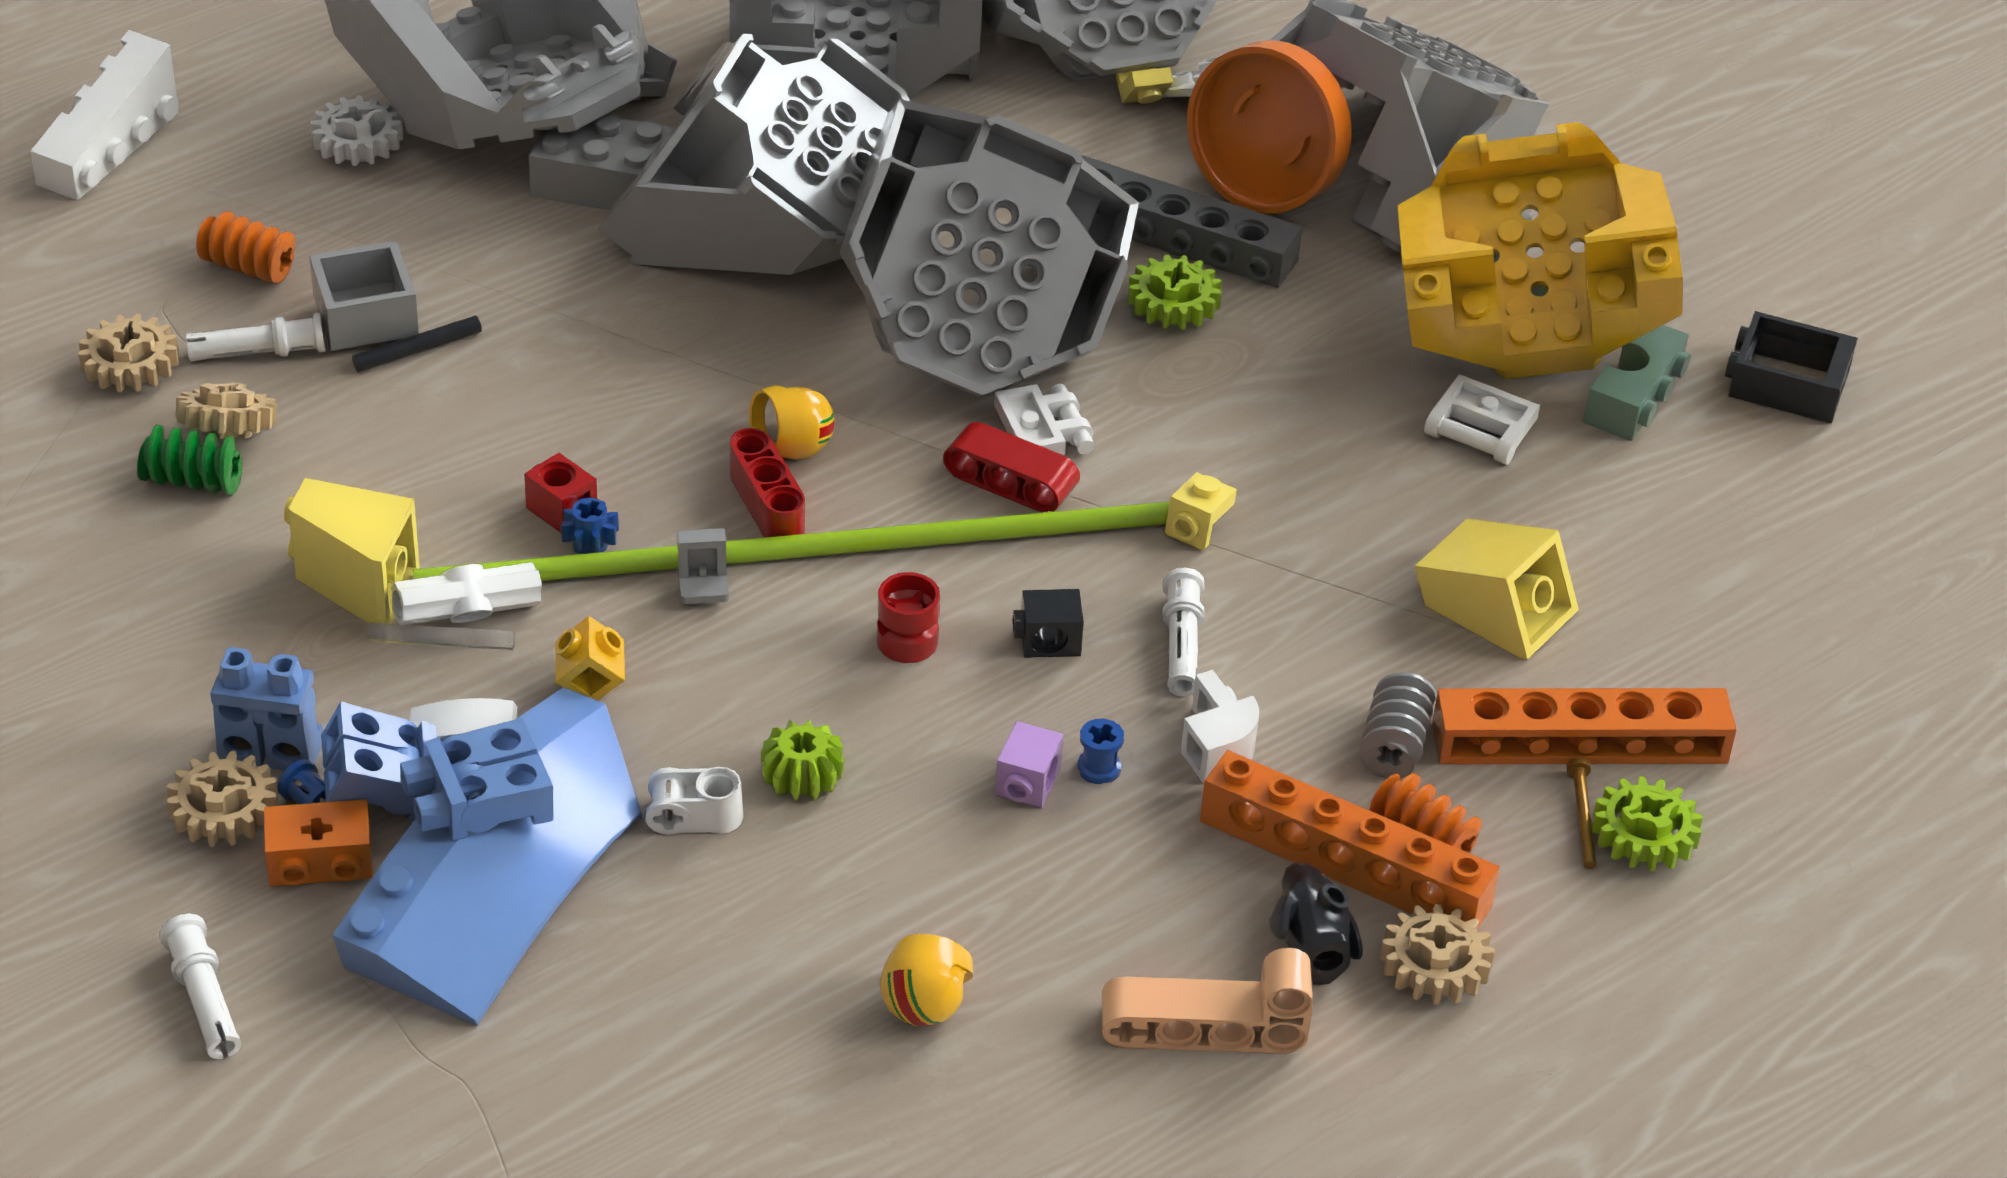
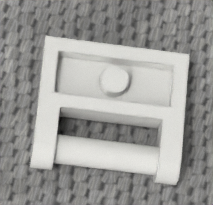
M1459 374L1430 412L1425 423L1424 433L1435 438H1439L1442 435L1492 454L1495 461L1508 465L1514 456L1516 448L1538 419L1540 405ZM1450 417H1453V418H1455V419H1457V420H1459V421H1461V422L1474 425V426L1479 427V428H1481V429H1484V430H1487V431L1492 432V433H1494V434H1497V435H1499L1501 438H1498V437L1492 436V435H1490V434H1487V433H1485V432L1479 431V430H1477V429L1471 428V427L1466 426V425H1464V424H1461V423H1458V422H1456V421H1453V420H1451V419H1449V418H1450Z

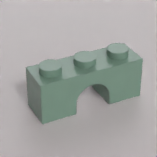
M1662 325L1623 345L1618 368L1606 364L1590 387L1583 423L1631 441L1642 426L1648 428L1656 414L1658 402L1665 403L1672 391L1675 377L1682 378L1688 368L1691 354L1685 351L1689 334Z

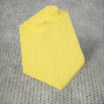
M305 478L296 495H291L288 498L284 510L285 523L290 524L291 532L288 555L294 559L296 579L376 629L388 632L395 619L391 605V586L394 582L413 580V569L420 568L414 499Z
M1466 518L1415 565L1425 606L1522 659H1529L1579 610L1559 530Z

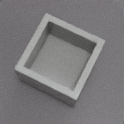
M397 241L309 255L313 297L318 312L322 314L324 330L331 351L345 348L351 349L385 341H397L419 334L416 293Z

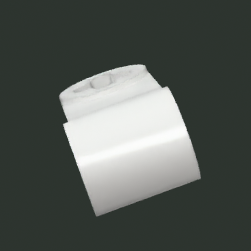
M668 767L653 772L649 777L648 791L652 796V803L647 808L645 820L648 827L653 831L665 835L709 832L723 834L737 829L742 824L741 781L739 775L734 770L727 767L706 769ZM667 782H671L670 793H666ZM668 809L673 812L672 820L670 821L668 820Z

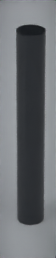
M474 315L352 355L353 365L357 372H361L482 331L479 318Z

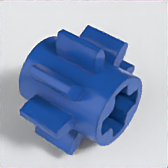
M584 498L574 503L572 509L563 510L564 522L561 523L562 542L573 541L575 553L604 552L608 545H616V532L619 531L618 512L607 513L606 502L596 498Z

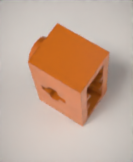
M368 799L264 807L265 857L269 887L372 879V844Z

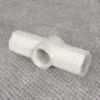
M533 562L483 569V566L478 564L463 565L444 571L441 576L394 582L391 586V605L394 618L398 620L400 626L449 618L452 623H468L486 618L497 611L537 606L541 602L542 584L539 571L536 570Z

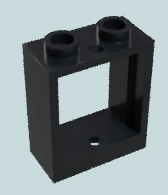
M1755 311L1750 326L1740 327L1734 349L1737 352L1732 351L1728 360L1725 377L1732 379L1728 396L1832 424L1851 368L1858 338ZM1755 354L1824 371L1827 372L1825 381H1820L1752 362Z

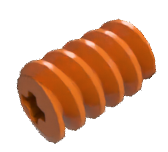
M224 211L217 218L211 215L202 222L197 234L196 250L199 258L202 260L213 261L216 265L229 267L231 270L243 272L245 275L254 278L258 277L260 280L268 283L273 282L275 285L281 283L290 271L294 259L295 237L293 233L288 231L280 234L279 229L269 226L265 228L264 223L258 221L250 223L249 218L244 216L236 218L234 213Z
M1416 773L1409 774L1402 781L1399 774H1393L1383 781L1371 801L1370 811L1470 853L1482 828V820L1474 816L1464 823L1467 810L1459 805L1449 811L1452 799L1444 794L1434 800L1436 788L1431 784L1420 788L1421 777Z

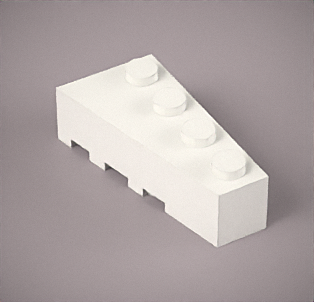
M131 30L126 32L120 40L124 47L116 57L108 54L99 66L103 73L91 87L85 84L75 95L76 99L70 114L61 112L31 149L35 184L37 186L78 201L179 113L170 44Z

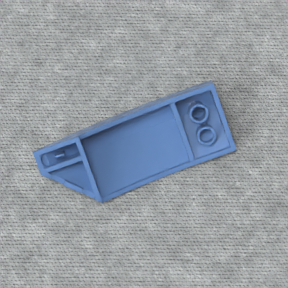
M565 687L517 718L524 719L537 748V754L539 753L553 783V821L533 825L529 816L501 822L484 832L468 831V837L453 841L447 827L421 832L415 819L390 851L332 935L345 969L478 1026L532 942L559 905L607 848L638 817L643 819L606 704Z

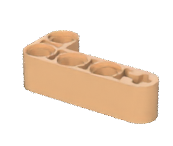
M1280 948L1272 951L1264 959L1261 981L1128 976L1109 980L1102 989L1103 1038L1108 1043L1123 1048L1292 1053L1301 1049L1308 1040L1313 1008L1310 958L1306 953L1294 948Z

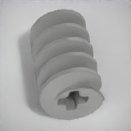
M1402 672L1385 676L1377 683L1370 705V713L1366 721L1367 725L1363 733V740L1360 745V758L1365 767L1374 774L1385 778L1393 774H1399L1401 778L1407 777L1414 770V764L1421 759L1424 751L1423 745L1427 738L1426 732L1430 726L1429 719L1433 713V704L1436 700L1435 688L1428 680L1420 675Z

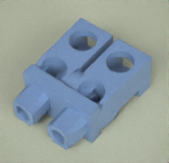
M228 648L210 692L211 703L213 704L218 758L226 759L230 751H236L237 760L243 761L250 755L255 756L257 766H262L266 756L267 765L273 769L285 770L292 763L302 759L310 760L315 765L322 746L321 734L323 733V726L317 724L316 700L315 692L312 688L314 682L313 670L301 669L299 660L294 655L278 654L271 657L269 664L253 662L252 654L247 649ZM238 736L247 740L252 748L240 750L233 747L235 737ZM288 743L295 746L301 755L290 757L280 752L283 744Z
M340 702L321 734L323 768H326L324 771L326 802L368 799L369 804L383 806L387 812L395 815L407 814L408 820L414 821L416 819L414 798L433 793L428 791L406 796L400 780V762L425 756L424 741L437 738L435 725L421 721L417 727L413 722L403 718Z
M523 718L454 735L442 742L439 737L425 740L424 757L400 762V780L406 796L428 791L433 793L414 798L415 817L421 832L447 827L454 841L468 837V831L484 832L501 822L530 816L533 825L553 821V783L539 753L537 754V748Z

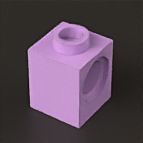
M1016 721L997 760L995 795L1042 808L1061 769L1063 734Z

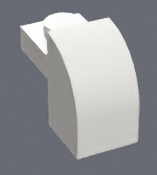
M1213 670L1197 674L1192 710L1195 715L1184 718L1181 753L1204 784V780L1227 750L1252 760L1257 737L1259 706L1254 696L1237 701L1233 690L1229 686H1225Z

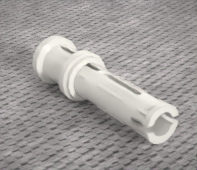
M321 312L314 313L312 318L285 321L283 317H276V320H272L270 325L186 334L190 362L262 352H275L276 355L281 357L288 356L290 351L317 349L319 353L326 352L325 331Z
M1185 567L1169 571L1164 576L1162 582L1163 592L1167 596V602L1162 609V617L1169 628V679L1167 687H1169V691L1172 694L1181 697L1194 694L1195 677L1197 675L1198 627L1205 618L1204 606L1200 603V596L1205 589L1204 577L1200 572ZM1179 581L1181 582V588L1177 587Z
M196 914L178 915L167 921L159 932V938L163 947L170 950L173 958L171 972L176 981L186 986L209 1057L223 1059L219 1046L221 1040L225 1045L228 1057L233 1056L239 1051L242 1043L239 1035L236 1033L215 975L218 971L219 960L215 951L209 948L206 943V924L203 918Z

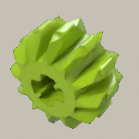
M810 718L804 725H797L789 719L785 729L772 727L769 739L763 741V747L761 748L762 775L766 784L773 785L776 795L790 792L795 802L801 795H809L816 801L820 791L833 792L837 780L842 778L845 758L843 757V745L840 736L832 735L829 725L814 727Z

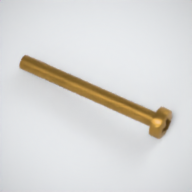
M1576 757L1567 762L1566 771L1571 778H1574L1584 867L1586 869H1593L1596 867V857L1586 777L1591 773V764L1586 758Z

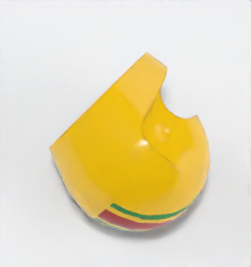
M779 385L769 386L754 392L749 405L750 428H757L768 434L765 424V407L770 398L776 412L778 425L777 440L774 445L782 458L792 460L809 458L818 454L827 445L833 434L835 422L832 407L824 395L804 387L785 388Z
M912 934L903 937L888 956L879 981L881 995L887 1009L902 1022L913 1026H933L949 1019L962 1003L963 983L973 978L972 957L961 945L941 936Z

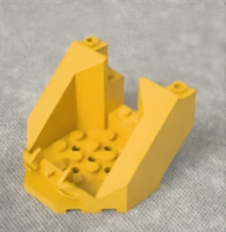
M1580 122L1556 124L1557 133L1487 141L1486 133L1463 136L1448 153L1431 187L1397 205L1412 347L1493 368L1504 379L1590 370L1598 365L1602 356L1683 315V274L1677 226L1661 173L1621 163L1599 136ZM1534 209L1538 212V216L1533 220H1527L1523 218L1522 213L1525 210ZM1574 242H1583L1585 250L1581 253H1576L1570 249V246ZM1532 247H1539L1543 250V254L1538 258H1531L1527 255V251ZM1493 252L1500 256L1499 260L1495 263ZM1537 285H1543L1548 289V292L1543 296H1535L1531 290Z

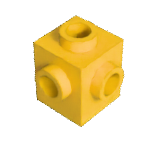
M588 616L575 627L566 629L555 641V683L598 701L625 681L624 639L614 629L605 627Z

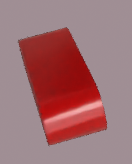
M972 422L967 425L943 454V463L946 469L959 480L1042 513L1057 510L1080 480V472L1076 464L1068 457L980 422Z
M743 428L736 431L730 438V478L763 537L805 534L804 494L770 436L765 431L757 428Z

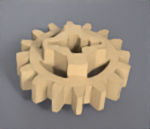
M120 314L117 315L115 323L110 324L106 320L99 321L100 330L88 328L86 330L87 339L79 340L80 351L78 354L81 371H86V377L89 382L98 380L99 388L101 389L114 384L116 385L117 392H122L125 387H133L137 392L141 391L142 383L145 382L157 386L159 385L158 376L170 377L172 375L171 367L178 366L179 364L176 334H171V326L169 324L159 326L158 318L152 317L145 322L141 320V314H135L133 318L125 319Z
M235 382L229 384L205 383L200 386V389H193V393L182 392L181 396H176L175 418L177 423L185 424L186 428L198 427L199 431L206 432V436L209 433H214L217 435V439H223L227 436L246 439L251 437L253 432L259 433L260 429L270 430L272 425H276L277 403H275L274 398H267L266 394H254V391L247 390L246 384Z
M230 751L226 759H219L215 752H210L209 762L201 763L193 758L190 760L191 771L188 772L180 769L175 771L176 783L167 784L168 799H166L168 816L169 819L174 820L177 833L188 830L189 841L193 843L202 836L208 837L209 847H214L218 843L219 838H226L231 846L236 845L237 836L240 834L253 839L256 837L255 826L264 827V807L278 806L277 780L271 777L270 767L267 764L257 767L256 757L253 755L248 756L243 761L237 760L236 751Z
M1435 904L1433 913H1426L1420 905L1414 906L1412 918L1400 912L1397 914L1396 924H1388L1386 926L1380 953V960L1385 961L1383 973L1385 976L1397 975L1395 983L1397 990L1405 989L1408 986L1413 988L1412 999L1419 1000L1425 993L1431 995L1435 1005L1440 1004L1441 998L1444 995H1448L1455 1004L1460 1003L1463 990L1472 996H1476L1480 983L1487 984L1489 981L1495 954V948L1489 947L1490 933H1477L1479 920L1474 918L1464 922L1461 920L1462 910L1458 908L1450 915L1443 914L1441 904Z

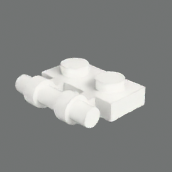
M1037 384L995 392L994 407L1007 433L1062 455H1065L1066 442L1076 446L1080 454H1088L1095 448V443L1092 439L1093 429L1088 420L1080 416V404L1076 396L1068 392L1065 385H1054L1048 395H1042ZM1053 416H1056L1059 421H1055Z

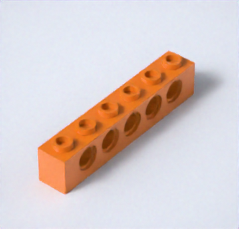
M1438 688L1432 720L1439 764H1567L1569 760L1576 757L1586 758L1590 761V764H1728L1737 730L1726 688Z
M1229 750L1224 753L1204 780L1200 822L1291 862L1310 864L1330 879L1411 914L1414 912V906L1420 905L1426 913H1433L1435 904H1441L1443 914L1450 915L1458 908L1462 910L1461 920L1467 922L1470 919L1476 918L1479 920V928L1492 908L1500 866Z

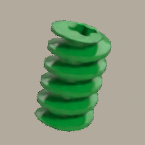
M156 424L150 436L145 438L140 448L137 460V476L142 481H147L151 478L154 483L164 484L169 481L173 486L182 487L187 484L191 489L199 490L205 487L207 491L215 493L222 489L225 494L233 495L240 485L243 462L240 452L236 450L235 439L232 436H227L222 447L219 448L217 435L214 433H209L204 444L200 445L198 431L191 430L186 442H182L181 428L173 427L168 439H165L163 426Z

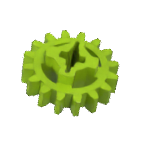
M1169 254L1164 255L1163 262H1158L1151 257L1148 258L1147 267L1138 264L1135 268V274H1130L1128 304L1135 305V315L1147 314V323L1151 324L1159 320L1162 322L1164 329L1177 323L1181 330H1185L1187 322H1192L1199 327L1202 326L1203 317L1213 319L1215 310L1220 309L1222 280L1215 278L1216 271L1214 269L1202 270L1203 261L1201 260L1190 264L1187 261V256L1184 255L1180 259L1172 260Z
M1639 776L1637 785H1631L1629 781L1623 778L1619 780L1618 789L1607 786L1604 788L1603 798H1597L1593 813L1592 832L1599 834L1597 843L1599 847H1613L1610 858L1616 860L1622 856L1628 857L1630 868L1634 869L1640 861L1646 862L1650 871L1656 870L1657 862H1663L1669 869L1675 868L1677 857L1688 861L1691 857L1692 849L1698 848L1703 816L1702 814L1694 813L1697 804L1694 799L1681 800L1683 789L1680 787L1668 791L1665 789V780L1659 779L1655 786L1648 785L1644 776ZM1621 812L1620 817L1616 818V815ZM1678 829V832L1673 835L1674 830Z

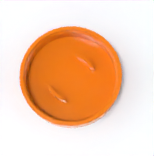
M1264 40L1249 43L1224 53L1210 63L1196 81L1189 99L1187 132L1195 161L1211 186L1235 205L1266 214L1292 210L1326 192L1338 179L1346 164L1352 137L1351 118L1346 98L1329 69L1318 58L1299 46L1283 41Z

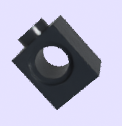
M1079 589L1022 590L1021 610H1013L1012 625L1013 637L1022 638L1024 658L1081 656L1084 619Z

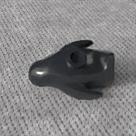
M1302 862L1293 863L1285 870L1281 882L1282 894L1269 920L1270 929L1275 937L1281 940L1285 939L1288 948L1299 949L1307 954L1310 958L1311 980L1313 984H1330L1349 967L1350 957L1354 960H1360L1362 957L1363 945L1358 925L1348 909L1349 898L1343 889L1333 884L1314 866Z

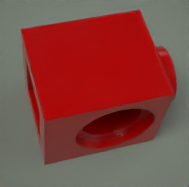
M559 452L524 473L526 508L560 533L561 523L564 522V509H572L574 503L584 498L597 499V479Z

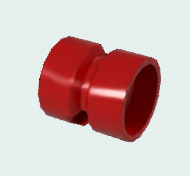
M902 572L889 576L881 583L878 590L877 645L884 656L901 663H917L928 659L935 653L939 640L940 590L934 580L923 574Z

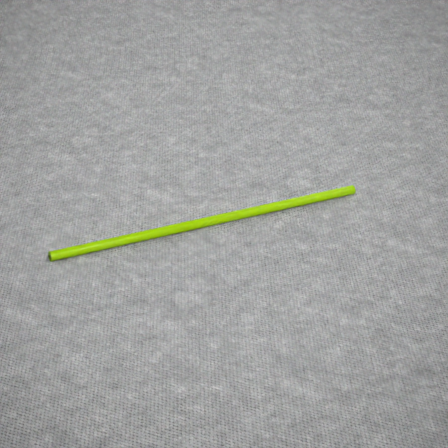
M1170 501L726 541V564L1166 525ZM675 545L475 564L483 566V569L533 562L534 567L539 571L541 581L678 569V547ZM463 565L413 569V578L441 576L444 571Z

